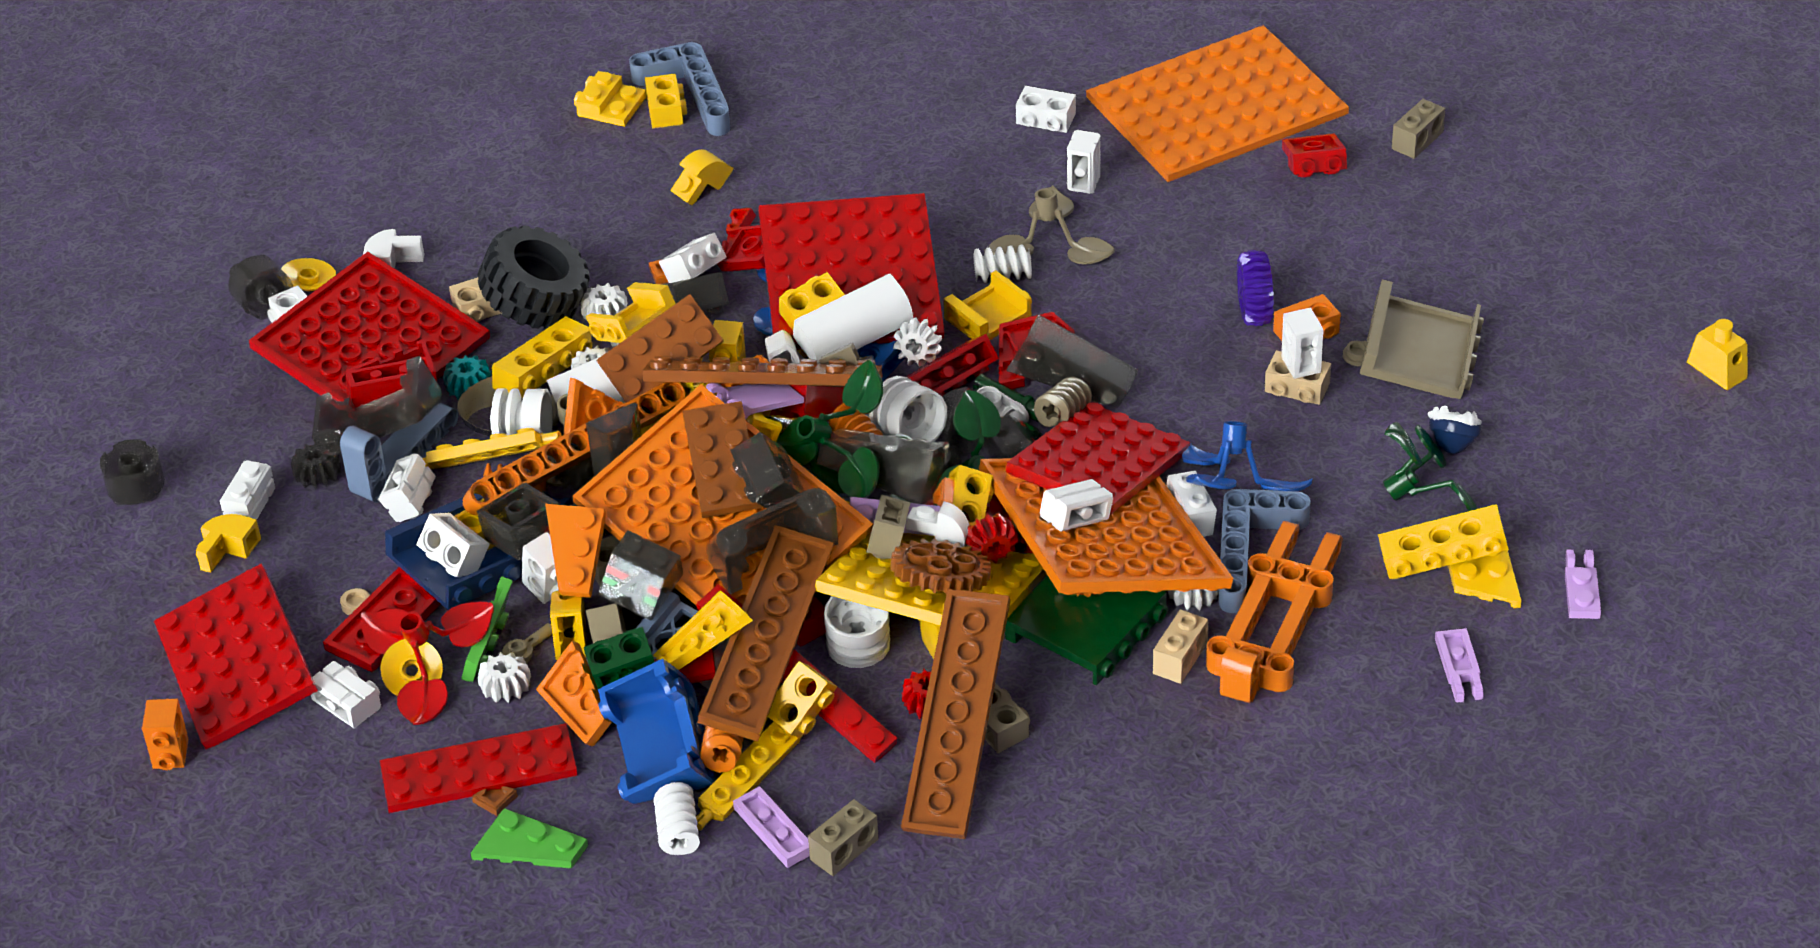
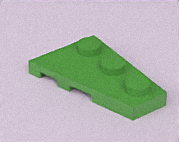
M501 576L497 585L495 599L490 602L494 606V613L489 630L480 642L472 645L465 662L462 680L473 682L477 672H479L480 663L487 662L488 656H486L487 651H494L499 639V634H496L497 629H504L509 617V613L505 612L513 580Z
M504 808L472 850L471 858L472 860L479 861L487 858L499 859L503 863L522 861L532 862L533 865L572 868L588 847V842L584 837Z

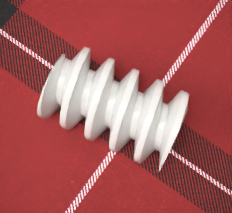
M1023 245L1018 246L1017 253H1015L1012 246L1007 247L1006 254H1004L1001 247L996 248L995 255H993L990 247L985 249L984 256H982L979 248L974 250L973 258L976 281L978 276H981L983 282L987 283L989 275L995 270L1010 278L1011 273H1014L1017 280H1020L1022 272H1025L1027 278L1031 279L1030 250L1028 249V252H1026Z
M682 782L666 784L655 793L653 799L659 846L670 855L693 853L700 843L697 819L695 817L693 789L688 784Z

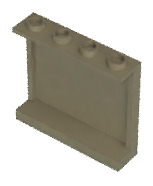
M1382 279L1375 300L1359 374L1445 397L1461 399L1464 389L1470 390L1474 374L1469 373V371H1473L1477 355L1472 354V352H1477L1481 336L1476 335V333L1480 334L1484 321L1483 317H1479L1481 305L1477 304L1472 317L1391 296L1393 282Z

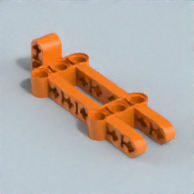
M1283 521L1267 554L1259 553L1249 558L1247 572L1249 590L1227 635L1214 636L1207 642L1206 667L1210 673L1220 676V695L1251 704L1259 687L1274 692H1284L1292 687L1294 660L1291 655L1313 609L1324 608L1332 602L1334 578L1331 571L1341 551L1343 541L1341 535L1326 532L1311 565H1306L1288 560L1296 545L1300 528L1299 524ZM1270 596L1292 601L1271 648L1248 642Z

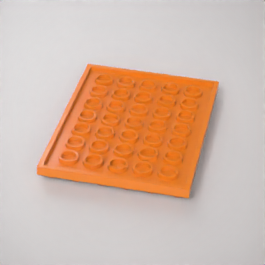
M1264 25L1086 90V97L1167 182L1349 114V106Z
M702 384L572 496L573 502L580 507L604 508L607 513L604 528L695 605L717 584L722 586L743 605L775 525L833 542V550L825 571L839 557L848 554L851 548L858 545L871 533L873 528L871 521L747 421L746 425L752 456L760 455L767 470V473L762 476L753 457L762 508L702 518L683 411L725 404ZM764 454H770L774 462L771 467H769ZM776 469L780 470L784 481H790L792 485L787 486L788 490L777 488L762 491L760 488L761 484ZM775 476L770 484L780 483L778 477ZM788 492L792 501L791 504L786 503L782 493ZM778 494L783 505L776 506L772 495Z
M1012 458L981 459L979 470L993 475L991 486L995 495L1059 593L1073 595L1085 592L1103 594L1105 592L1132 593L1133 591H1150L1158 593L1162 590L1187 592L1197 589L1209 591L1231 589L1232 575L1159 476L1111 514L1109 519L1060 532L1052 526V523H1048L1040 516L1043 493L1048 489L1006 473L1007 462Z

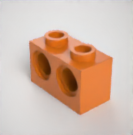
M1324 294L1274 311L1273 331L1281 341L1283 314L1306 308L1312 309L1321 324L1323 339L1332 338L1340 333L1341 313Z
M147 700L142 731L153 769L171 770L173 768H184L189 738L179 700Z

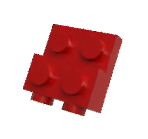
M1335 133L1282 139V150L1288 156V167L1298 177H1310L1316 172L1336 174L1339 170L1347 169L1346 147Z

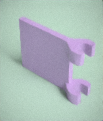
M709 383L706 385L710 392H717L716 396L726 404L742 401L745 420L754 413L804 403V397L789 385L742 384L727 388L719 383Z

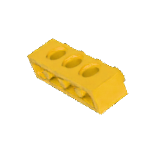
M565 316L492 365V388L495 390L507 388L508 392L513 388H517L520 391L521 398L524 397L526 389L539 388L548 379L569 368L572 359L576 357V352H585L586 347L592 349V334L589 327Z
M1497 504L1378 534L1389 579H1397L1509 550Z

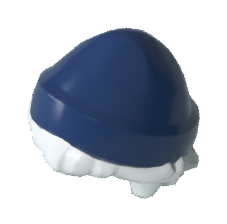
M1442 406L1440 410L1438 407H1434L1433 411L1428 412L1430 431H1432L1439 447L1450 454L1462 452L1480 435L1482 422L1477 418L1475 411L1472 414L1469 411L1465 414H1460L1459 412H1449L1447 406Z

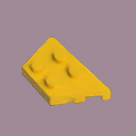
M1508 550L1448 565L1455 593L1477 596L1482 600L1490 602L1493 599H1498L1511 603L1513 608H1521V597Z

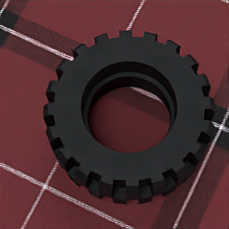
M514 226L499 232L492 239L478 269V285L480 290H482L484 299L490 301V306L495 311L499 310L506 319L509 320L511 318L517 321L516 324L522 326L527 324L531 328L539 329L541 326H544L547 329L565 316L572 318L588 288L590 280L586 261L581 259V253L577 248L573 249L571 243L566 239L562 240L557 237L558 234L545 232L543 228L539 227L533 229L529 226H520L519 228Z

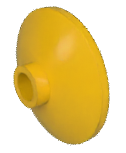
M300 258L284 264L280 275L283 282L290 287L298 285L304 291H315L334 277L336 271L330 264L322 260Z
M406 639L400 640L389 647L381 661V677L387 689L398 696L399 691L408 682L414 680L422 681V675L414 651ZM426 642L419 646V650L428 674V681L441 679L443 673L441 657L438 651L430 643ZM411 665L418 668V673L414 676L406 673L407 668Z

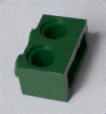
M643 626L627 630L622 634L605 640H599L583 647L598 689L655 662Z

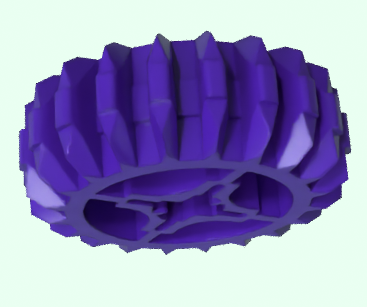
M1256 250L1240 253L1237 259L1236 274L1238 301L1242 319H1244L1246 325L1263 326V324H1269L1274 312V293L1268 255L1264 251Z

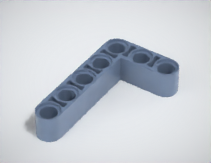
M688 42L637 53L630 57L629 64L633 84L646 86L645 77L676 74L677 79L684 77L707 131L715 136H722L730 131L728 104L700 44Z
M428 400L382 445L379 437L355 426L346 428L341 436L340 447L350 492L377 503L379 501L377 499L387 482L396 460L414 453L419 454L423 458L426 452L432 449L431 446L434 443L437 444L449 432L448 429L451 426L454 427L456 425L458 411L438 401Z
M1232 489L1225 493L1223 499L1220 560L1232 575L1233 582L1231 589H1219L1218 603L1223 611L1238 613L1246 596L1249 528L1279 529L1283 521L1299 524V530L1306 528L1310 522L1311 500L1307 494L1297 491Z

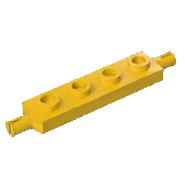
M523 428L517 430V434L507 436V434L500 433L490 436V439L483 441L479 439L464 440L463 445L458 446L451 444L438 445L436 450L426 452V457L422 459L426 463L425 467L430 469L446 468L537 450L562 435L560 431L543 434L538 433L533 428Z
M798 713L795 714V716L790 720V722L794 721L797 718ZM773 721L761 734L759 741H754L740 755L734 769L723 772L698 798V807L701 810L696 816L698 830L701 831L711 819L724 821L734 810L733 800L754 790L800 742L801 738L791 735Z

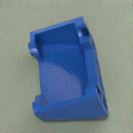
M661 659L598 689L601 700L598 703L599 710L605 719H610L617 725L628 772L620 776L618 791L625 801H629L632 804L651 801L661 787L674 782L688 784L693 791H698L710 787L717 780L716 772L707 768L701 760L700 751L705 729L703 724L697 723L700 709L695 690L690 680L666 660Z

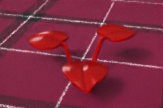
M470 602L449 609L441 618L444 630L434 626L431 621L424 622L420 614L413 611L406 612L401 609H387L361 614L364 638L375 653L384 655L389 647L403 639H406L414 651L422 675V681L414 680L408 682L399 691L397 696L399 711L413 725H421L433 720L442 712L448 700V689L444 681L441 679L428 681V674L419 646L427 642L430 630L443 637L449 635L451 643L458 647H468L477 644L485 637L489 630L494 613L492 603Z

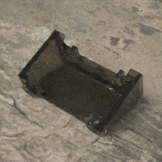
M420 355L407 360L406 368L408 372L400 378V384L404 389L357 408L349 397L344 399V402L332 399L330 392L316 397L312 439L318 448L327 455H338L342 453L340 447L341 436L349 426L358 427L381 438L420 422L434 411L441 403L442 391Z
M820 488L808 489L729 525L710 538L706 545L707 557L726 591L732 594L743 589L741 575L743 572L749 571V564L745 557L767 547L775 525L833 542V546L838 545L836 505L829 494Z

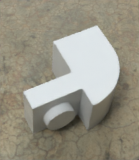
M395 229L384 230L373 235L366 242L363 254L367 251L393 268H395L396 262H423L424 259L421 236H397Z
M945 501L939 512L929 506L912 507L907 517V530L934 534L938 542L948 540L952 544L960 542L961 547L967 546L965 540L968 534L967 527L969 522L965 514L958 507Z

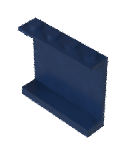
M474 494L478 501L483 499L481 495ZM463 497L385 531V554L447 610L497 589L501 576L513 581L522 577L523 550L508 557L509 543L519 538L515 534L486 551L478 571L462 577H454L448 574L443 565L428 558L426 552L416 545L429 514L451 513L455 516L465 510Z

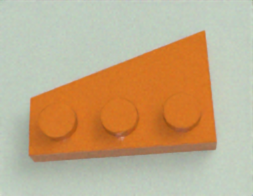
M570 378L563 435L624 403L585 385L575 378ZM618 418L622 425L627 426L624 420ZM594 431L598 437L604 438L600 432ZM632 435L621 440V442H629Z
M545 504L559 592L562 596L591 598L607 513L604 508Z
M571 641L536 690L585 744L594 746L612 721L605 719L599 710L598 703L601 700L598 688L580 644Z

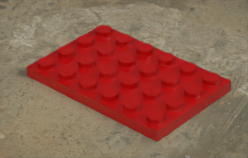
M1092 402L1088 403L1083 410L1081 409L1079 412L1074 413L1073 417H1070L1068 421L1060 422L1007 462L1005 472L1048 490L1093 479L1101 485V488L1104 487L1112 493L1111 515L1180 460L1183 452L1190 446V442L1181 439L1177 434L1163 432L1156 429L1152 424L1140 423L1130 419L1124 413L1112 412L1105 409L1101 404Z
M262 563L154 620L200 741L205 749L222 743L318 691L273 584Z

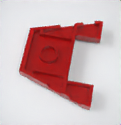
M752 208L732 209L730 213L732 222L727 224L726 227L727 241L722 242V248L727 257L717 263L721 271L765 268L760 225L750 226L756 214Z
M1054 312L999 324V383L1010 389L1025 386V378L1019 366L1070 354L1074 357L1081 373L1106 367L1105 356L1101 353L1096 354L1092 350V345L1086 340H1080L1075 335V331Z

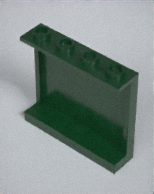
M1047 576L1007 618L1005 639L1016 644L1022 637H1025L1092 671L1093 684L1097 686L1104 677L1109 678L1113 674L1116 664L1121 659L1125 660L1130 656L1133 646L1139 640L1144 641L1147 638L1151 627L1156 622L1161 623L1165 619L1168 612L1166 592L1163 590L1158 593L1150 591H1133L1132 593L1105 592L1103 594H1091L1090 597L1084 595L1077 597L1076 594L1066 595L1059 593Z

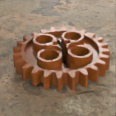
M922 538L920 543L910 540L909 544L901 543V547H895V551H892L890 566L891 571L894 572V577H901V582H910V587L921 586V591L930 589L935 594L938 591H944L947 594V589L973 592V589L981 590L982 586H987L991 574V561H987V556L980 555L981 551H971V546L961 547L960 542L955 544L949 543L948 540L938 542L935 538L932 539V542H928Z

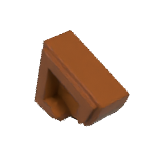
M501 787L502 789L490 791L483 789L474 794L472 800L473 803L498 816L504 808L518 797L517 790L510 787Z

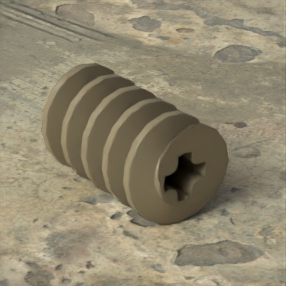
M1067 377L1049 389V391L1038 397L1034 405L1036 418L1045 427L1056 426L1062 421H1068L1070 417H1073L1074 413L1079 412L1081 409L1083 410L1088 403H1091L1092 394L1090 388L1079 378Z

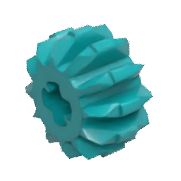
M465 355L462 359L454 357V362L447 363L446 369L443 371V381L449 396L455 395L457 400L460 399L461 395L468 388L492 376L486 360H479L477 355L472 358H468Z

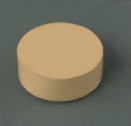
M360 588L346 591L340 598L342 611L350 615L370 594Z

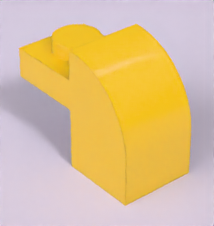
M696 150L687 155L679 164L685 169L670 191L685 202L693 205L707 184L717 190L721 189L734 168L707 150Z
M225 514L214 517L202 525L203 541L198 544L196 549L200 569L211 573L225 553L247 559L261 540L257 519L238 514Z

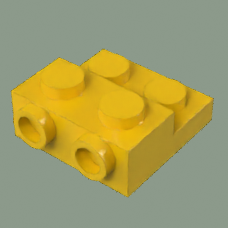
M598 71L595 76L587 78L583 92L577 91L574 105L577 107V115L580 117L625 127L645 100L647 94L646 89L624 85L622 76Z

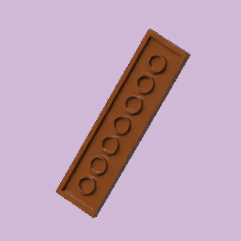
M656 356L655 360H651L643 369V381L845 386L854 371L867 360L858 361V365H846L845 360H829V364H817L815 359H801L800 364L788 363V359L783 358L771 359V363H759L758 358H742L741 362H730V358L715 357L712 358V362L701 361V357L694 356L684 357V361H672L671 356ZM876 365L882 378V365Z
M775 525L742 606V610L753 621L730 636L698 715L697 723L759 741L776 693L815 597L816 579L825 571L833 550V542Z
M947 589L901 824L903 831L966 839L1011 602L1009 596Z

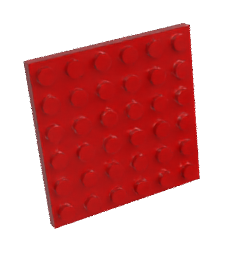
M925 193L759 205V219L773 334L785 330L793 338L792 329L779 313V297L787 290L796 289L805 284L810 278L821 276L828 272L842 292L847 295L891 273L910 302L913 318L917 317L920 323L924 319H928V327L937 326L934 334L941 335L942 339L944 338L945 332ZM897 330L871 343H891L896 341L894 334ZM793 338V340H794V342H795V345H796V349H797V350H802V348L799 346V344H798V343L796 342V340Z
M367 251L249 340V346L252 350L371 430H374L404 405L397 408H387L366 414L354 415L348 399L345 370L375 358L382 361L392 357L393 351L401 348L404 352L417 347L416 342L424 339L436 370V378L439 379L444 375L443 371H445L447 363H453L454 357L462 359L465 355L468 356L490 338V330Z

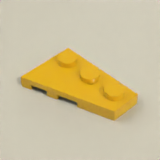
M720 590L653 656L657 660H666L676 669L680 670L753 620Z

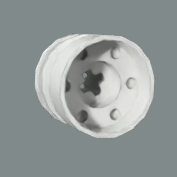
M895 376L883 382L882 400L877 408L869 413V418L884 435L894 439L897 434H905L913 439L916 449H921L931 445L944 430L947 420V405L943 397L937 392L921 386L907 377Z
M507 388L496 389L490 415L492 435L500 433L507 434V436L517 434V430L523 428H533L538 433L543 434L551 433L553 411L548 389H526L523 401L517 388L511 389L510 392H508Z
M834 596L830 597L825 605L824 612L826 647L830 657L838 664L849 668L872 666L884 659L890 649L889 611Z

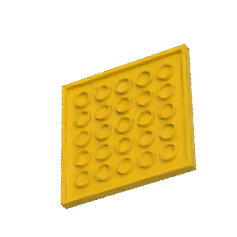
M871 533L858 545L851 548L848 554L839 557L816 579V592L941 625L946 599L944 591H938L936 594L930 589L921 591V586L910 587V582H901V577H894V572L891 571L890 558L879 559L873 554L866 552ZM903 533L901 543L909 544L910 540L920 543L922 538L932 542L935 536ZM1008 552L1007 559L1002 557L998 559L996 564L991 561V574L987 586H982L981 590L973 589V592L1009 596L1011 600L1008 612L1009 617L1045 577L1046 572L1034 554Z

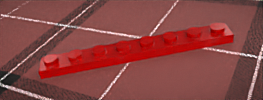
M719 584L696 603L697 610L699 611L721 590L741 609L743 605ZM794 649L781 683H784L798 661L811 666L825 678L827 677ZM812 681L807 686L806 692L808 696H811L816 691L815 681ZM837 686L833 692L834 698L825 709H821L818 715L866 757L876 763L897 744V737Z

